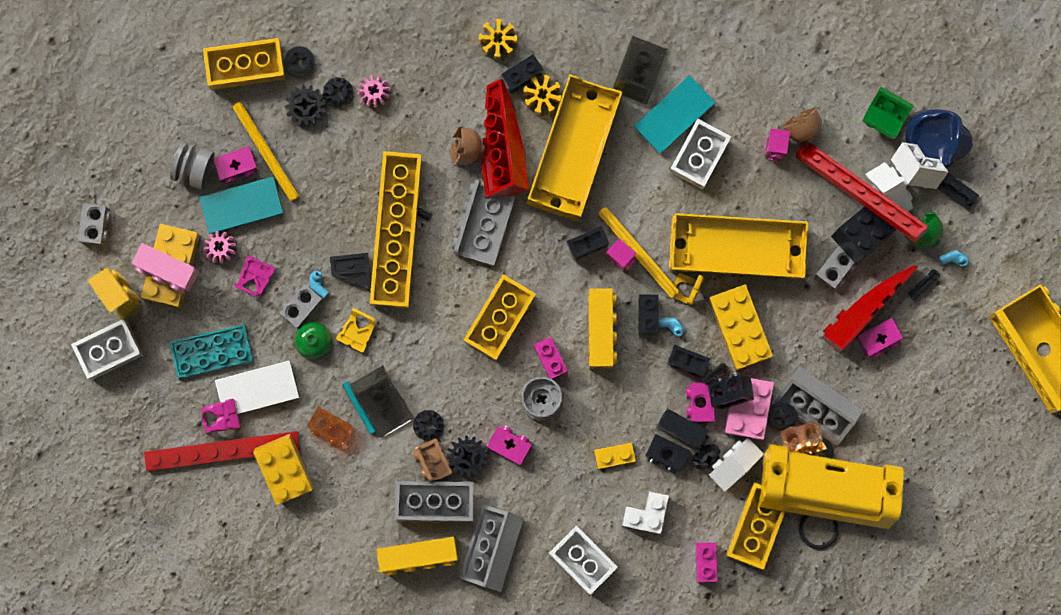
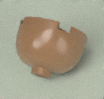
M815 107L800 112L801 115L796 118L793 116L783 124L784 130L790 131L789 138L797 142L806 141L807 143L817 138L816 134L821 129L822 121Z
M458 126L452 137L456 138L455 144H451V161L458 165H469L478 159L479 154L483 153L484 144L481 143V138L476 131Z

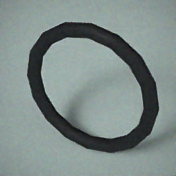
M804 515L799 524V534L802 541L814 549L829 547L838 535L837 521L832 520L834 524L832 539L826 544L814 545L804 536L803 524L809 517Z

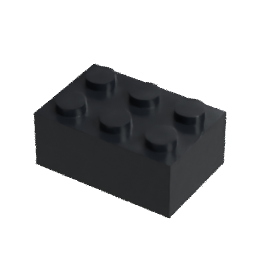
M864 206L841 225L831 237L857 265L890 238L897 229Z

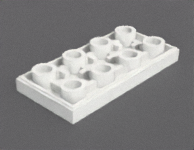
M290 361L215 380L220 402H225V400L232 398L235 400L237 409L235 414L299 398Z

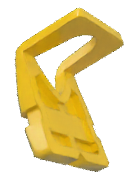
M679 273L674 282L676 287L681 282L694 286L689 298L681 293H678L673 298L692 305L698 295L704 277L699 274L697 279Z
M353 308L350 318L342 328L343 330L336 337L337 341L347 346L351 345V348L363 353L375 327V319ZM358 315L363 316L370 324L358 329L356 317Z

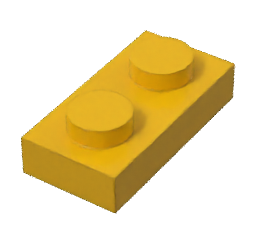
M632 442L594 450L598 469L636 462Z

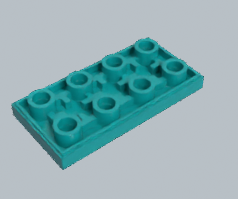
M689 75L634 125V128L661 154L716 102Z
M274 177L199 197L209 234L283 214Z
M245 324L170 341L178 379L253 362Z

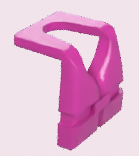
M249 255L246 258L245 267L242 269L240 279L234 286L253 296H260L270 281L269 278L273 275L275 267L265 262L261 263L259 259ZM254 279L257 291L248 290L243 287V284Z
M233 398L225 400V402L205 406L200 410L205 434L240 428L238 415L235 414L237 409ZM206 412L212 413L217 417L215 423L210 427L206 424Z

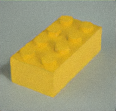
M279 38L203 48L207 84L210 90L286 80Z
M160 224L154 249L192 266L200 235L197 232ZM153 275L146 277L141 294L143 300L179 309L182 308L186 291L182 294L171 288V284L168 282L165 286L152 279Z
M106 267L88 280L107 310L121 320L141 307L138 303L141 301L140 298L128 287L130 285L129 282L114 269L110 270Z
M503 274L463 341L497 362L536 297V293Z
M746 284L709 297V304L735 371L773 357Z
M589 289L588 292L589 369H612L613 364L617 363V351H613V345L617 343V332H613V326H616L617 322L616 313H613V307H616V293H613V289Z
M752 483L725 556L764 570L785 511L759 507L762 485Z
M455 537L376 549L379 570L384 572L385 575L397 574L398 569H404V572L417 571V566H423V569L436 568L435 564L442 563L443 566L455 565L454 561L458 560Z

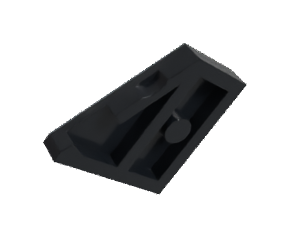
M368 253L330 257L332 277L371 290Z

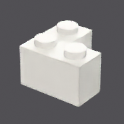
M903 142L891 158L896 170L900 172L909 186L937 189L948 173L940 159L925 157L916 144Z
M884 162L866 173L869 185L907 212L913 209L911 203L913 198L910 192L906 190L907 182L902 176H898L893 167L890 168Z
M749 438L743 442L739 440L723 456L725 460L719 459L712 466L714 470L709 476L725 492L764 453Z
M648 492L645 510L626 507L622 526L661 534L668 495Z

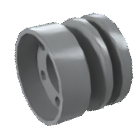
M182 142L172 160L170 179L173 181L179 179V182L184 184L189 176V185L203 190L212 171L215 152L201 148L197 155H195L196 146L191 145L188 149V143Z
M536 377L524 386L522 391V407L531 419L547 421L559 412L562 403V392L554 380L547 377ZM538 397L546 398L545 404H538Z

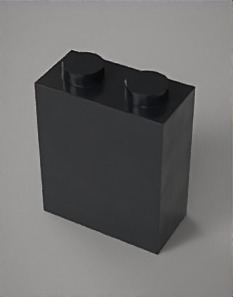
M668 408L664 411L656 428L695 449L705 446L709 438L706 435L707 429Z

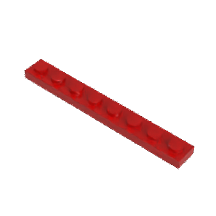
M806 143L796 152L795 157L914 242L927 232L928 226L813 144Z
M298 431L144 452L146 471L255 457L253 453L255 448L290 433L298 451H300Z

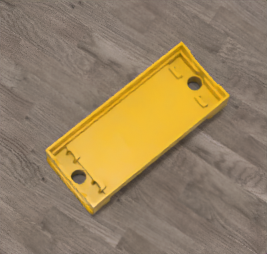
M569 74L526 203L527 205L573 221L580 220L622 95L621 91L606 88ZM593 92L596 94V99L589 100L586 94ZM558 199L561 206L559 208L551 206L550 201Z
M675 213L672 216L669 271L803 279L805 278L808 222ZM677 239L684 240L685 248L678 249L675 246V241ZM792 246L799 248L800 253L798 256L791 255L790 248Z
M769 444L768 449L763 455V476L759 507L890 529L899 520L901 514L904 469L903 467L885 464L883 467L790 452L787 447ZM773 470H777L780 475H775Z

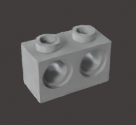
M83 203L78 242L104 246V241L107 242L108 240L106 226L111 219V211H109L108 207ZM95 211L101 212V217L98 220L92 219V214ZM92 230H98V236L95 239H90L89 235Z
M838 245L814 277L831 290H834L836 287L840 288L846 280L843 278L847 272L851 274L857 265ZM840 256L847 258L848 264L846 266H842L839 263ZM829 271H832L836 274L835 281H831L827 278V273Z
M305 284L302 287L299 285L292 293L294 297L290 301L286 300L280 307L282 310L280 314L298 329L323 302V299ZM305 293L311 294V300L308 303L301 301V297ZM292 308L299 310V315L295 318L289 316V311Z

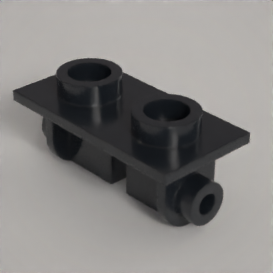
M950 173L945 176L937 187L966 210L970 209L979 196Z

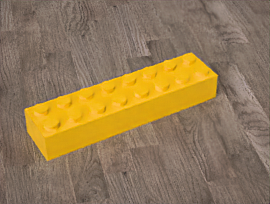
M383 151L370 293L371 306L409 309L422 168L421 154Z

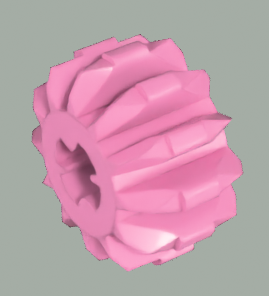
M371 75V81H368L367 78L363 79L366 85L359 84V87L363 90L358 91V95L363 96L361 102L367 101L368 107L374 102V107L377 108V102L380 101L382 105L385 104L382 98L389 99V95L386 93L390 92V87H385L388 82L386 80L381 82V76H378L377 80H375L374 75ZM377 88L378 93L372 95L370 90Z
M216 231L215 238L213 235H209L211 242L204 241L209 247H205L203 250L204 252H209L206 256L208 259L213 257V263H216L219 259L220 263L224 264V257L230 261L229 253L235 255L236 252L231 250V248H235L236 244L231 243L234 238L232 236L227 238L226 232H223L222 236H220L219 231ZM222 243H223V244H224V245L222 246L223 251L220 252V251L218 250V251L216 252V250L218 249L216 245H217V244L222 245Z

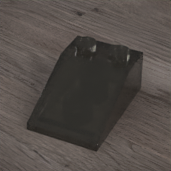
M632 36L612 89L621 91L623 96L647 105L668 49Z
M384 365L350 384L353 394L381 438L415 419Z

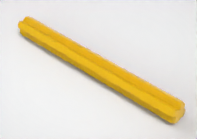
M236 103L233 106V110L289 200H296L299 195L242 103Z
M607 207L601 209L598 214L618 238L636 252V259L669 297H675L679 293V289Z

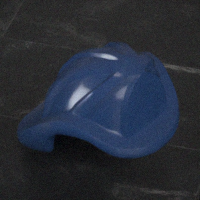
M942 109L922 111L916 114L907 126L906 143L918 145L925 157L940 159L945 168L952 166L954 161L967 155L973 146L970 132L962 124L961 117L952 111Z

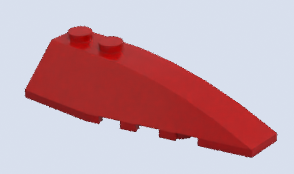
M499 79L486 86L485 110H487V117L484 119L486 137L483 138L485 151L481 157L485 197L487 198L515 196L529 190L525 153L517 118L503 79Z
M913 265L891 276L864 294L846 311L842 309L835 317L838 320L833 325L829 323L822 331L825 334L821 338L838 353L844 350L873 318V315L885 305V302L895 294L897 289L903 285L918 267Z

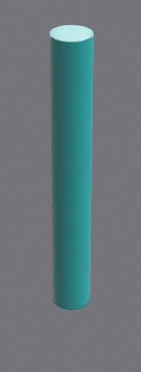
M349 381L343 383V388L369 434H373L377 430Z

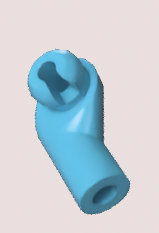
M957 250L939 256L942 265L953 262L961 267H965L969 262L968 257Z
M314 271L310 275V289L324 299L329 292L322 287V273Z
M659 318V328H669L677 337L683 335L684 327L676 318Z

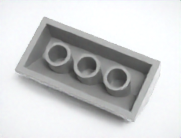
M801 367L797 368L774 401L775 404L777 402H788L794 406L798 412V420L836 446L840 444L854 426L863 409Z
M396 481L395 522L473 524L474 482L430 483L428 481Z
M482 504L459 579L501 592L524 517Z

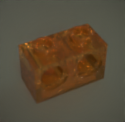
M319 406L307 427L311 428L310 433L317 437H320V435L327 437L326 442L334 447L337 444L343 445L353 427L351 424ZM318 418L326 420V425L323 428L316 427V420ZM336 427H340L343 431L339 438H335L332 435V431Z
M809 421L802 426H792L784 431H780L783 445L790 452L810 454L826 449L822 429L818 421ZM811 434H816L814 438H808ZM798 439L795 443H790L791 440Z

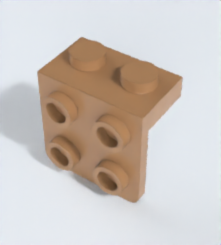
M437 438L420 446H414L415 451L412 453L416 462H421L423 469L420 471L424 480H429L431 483L452 474Z

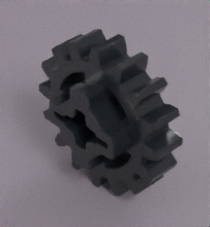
M302 85L301 90L296 86L295 93L289 92L291 98L285 99L289 103L285 105V109L290 110L286 113L288 117L293 115L291 119L293 123L298 120L299 126L305 122V125L309 127V122L311 121L314 125L316 124V118L322 120L320 113H326L322 108L326 106V102H321L325 97L324 95L318 96L320 93L319 89L313 91L312 85L308 89H306L305 85ZM308 94L313 95L317 99V101L311 100ZM299 95H301V97L299 98V100L296 101V102H294L295 99H296ZM304 102L309 104L306 110L302 107ZM314 110H317L314 115H310ZM294 111H300L303 117H299Z
M466 435L463 441L458 437L459 443L452 442L454 448H448L451 455L447 456V459L452 460L448 465L455 466L453 472L455 473L459 470L461 477L464 473H467V477H470L472 472L477 476L478 469L484 470L482 464L488 463L484 458L489 457V454L483 452L487 447L480 446L482 444L481 440L475 442V436H473L472 440H469L468 435ZM466 444H473L477 448L473 450L467 448ZM460 447L461 453L459 457L455 458V452ZM463 448L469 454L473 453V456H471L472 465L467 459L463 460L462 457L465 456ZM481 454L480 462L476 466L474 463L475 458ZM464 463L467 464L470 469H463L458 465Z

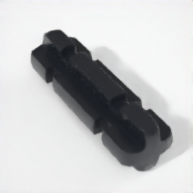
M935 269L931 270L928 276H925L915 286V289L913 288L908 293L909 297L914 301L921 296L920 294H923L933 284V281L940 277V273Z
M726 363L719 364V366L707 373L702 378V381L706 385L712 384L729 371V367L726 366Z

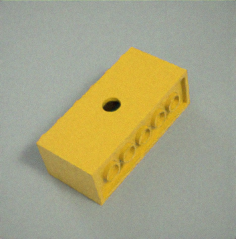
M1040 284L988 317L1051 414L1061 410V310L1049 298L1051 295L1048 289ZM1040 343L1049 345L1050 353L1048 356L1043 357L1038 354L1037 346Z

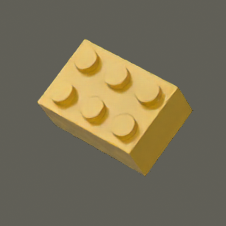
M291 433L254 449L253 453L276 505L312 491V481Z

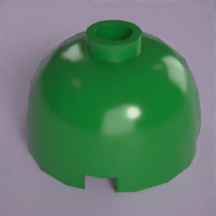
M928 212L924 214L926 218L923 220L918 218L928 226V230L916 242L904 235L909 243L920 249L936 247L940 243L939 239L943 234V225L940 218L935 212Z
M308 322L297 330L294 337V345L302 357L309 360H319L330 352L333 345V337L325 325L319 322Z

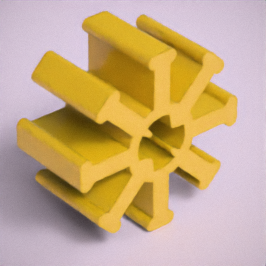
M496 19L497 30L494 31L488 22L484 24V31L489 35L479 34V43H489L482 47L483 53L488 56V53L495 48L494 59L501 60L500 49H503L508 57L513 54V48H510L507 44L517 45V35L508 36L511 32H514V26L509 23L508 27L502 31V19ZM496 36H498V38L499 36L502 37L501 43H499L498 41L497 43H495Z
M544 75L543 86L539 85L536 76L531 78V84H533L536 90L527 88V86L524 87V96H533L525 100L527 109L533 104L538 103L535 115L541 116L542 105L546 106L548 114H552L554 107H552L549 101L555 102L558 105L561 101V95H553L554 92L560 91V85L556 82L555 85L548 88V82H550V76ZM539 92L547 93L546 99L538 98Z

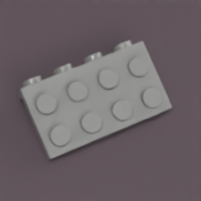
M476 180L475 184L471 183L468 194L471 197L469 202L466 201L464 204L463 213H465L464 220L460 219L457 231H460L458 238H454L451 249H454V255L495 266L516 195L487 198L485 197L484 183Z

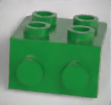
M880 87L862 121L868 127L881 132L884 136L896 139L914 105Z

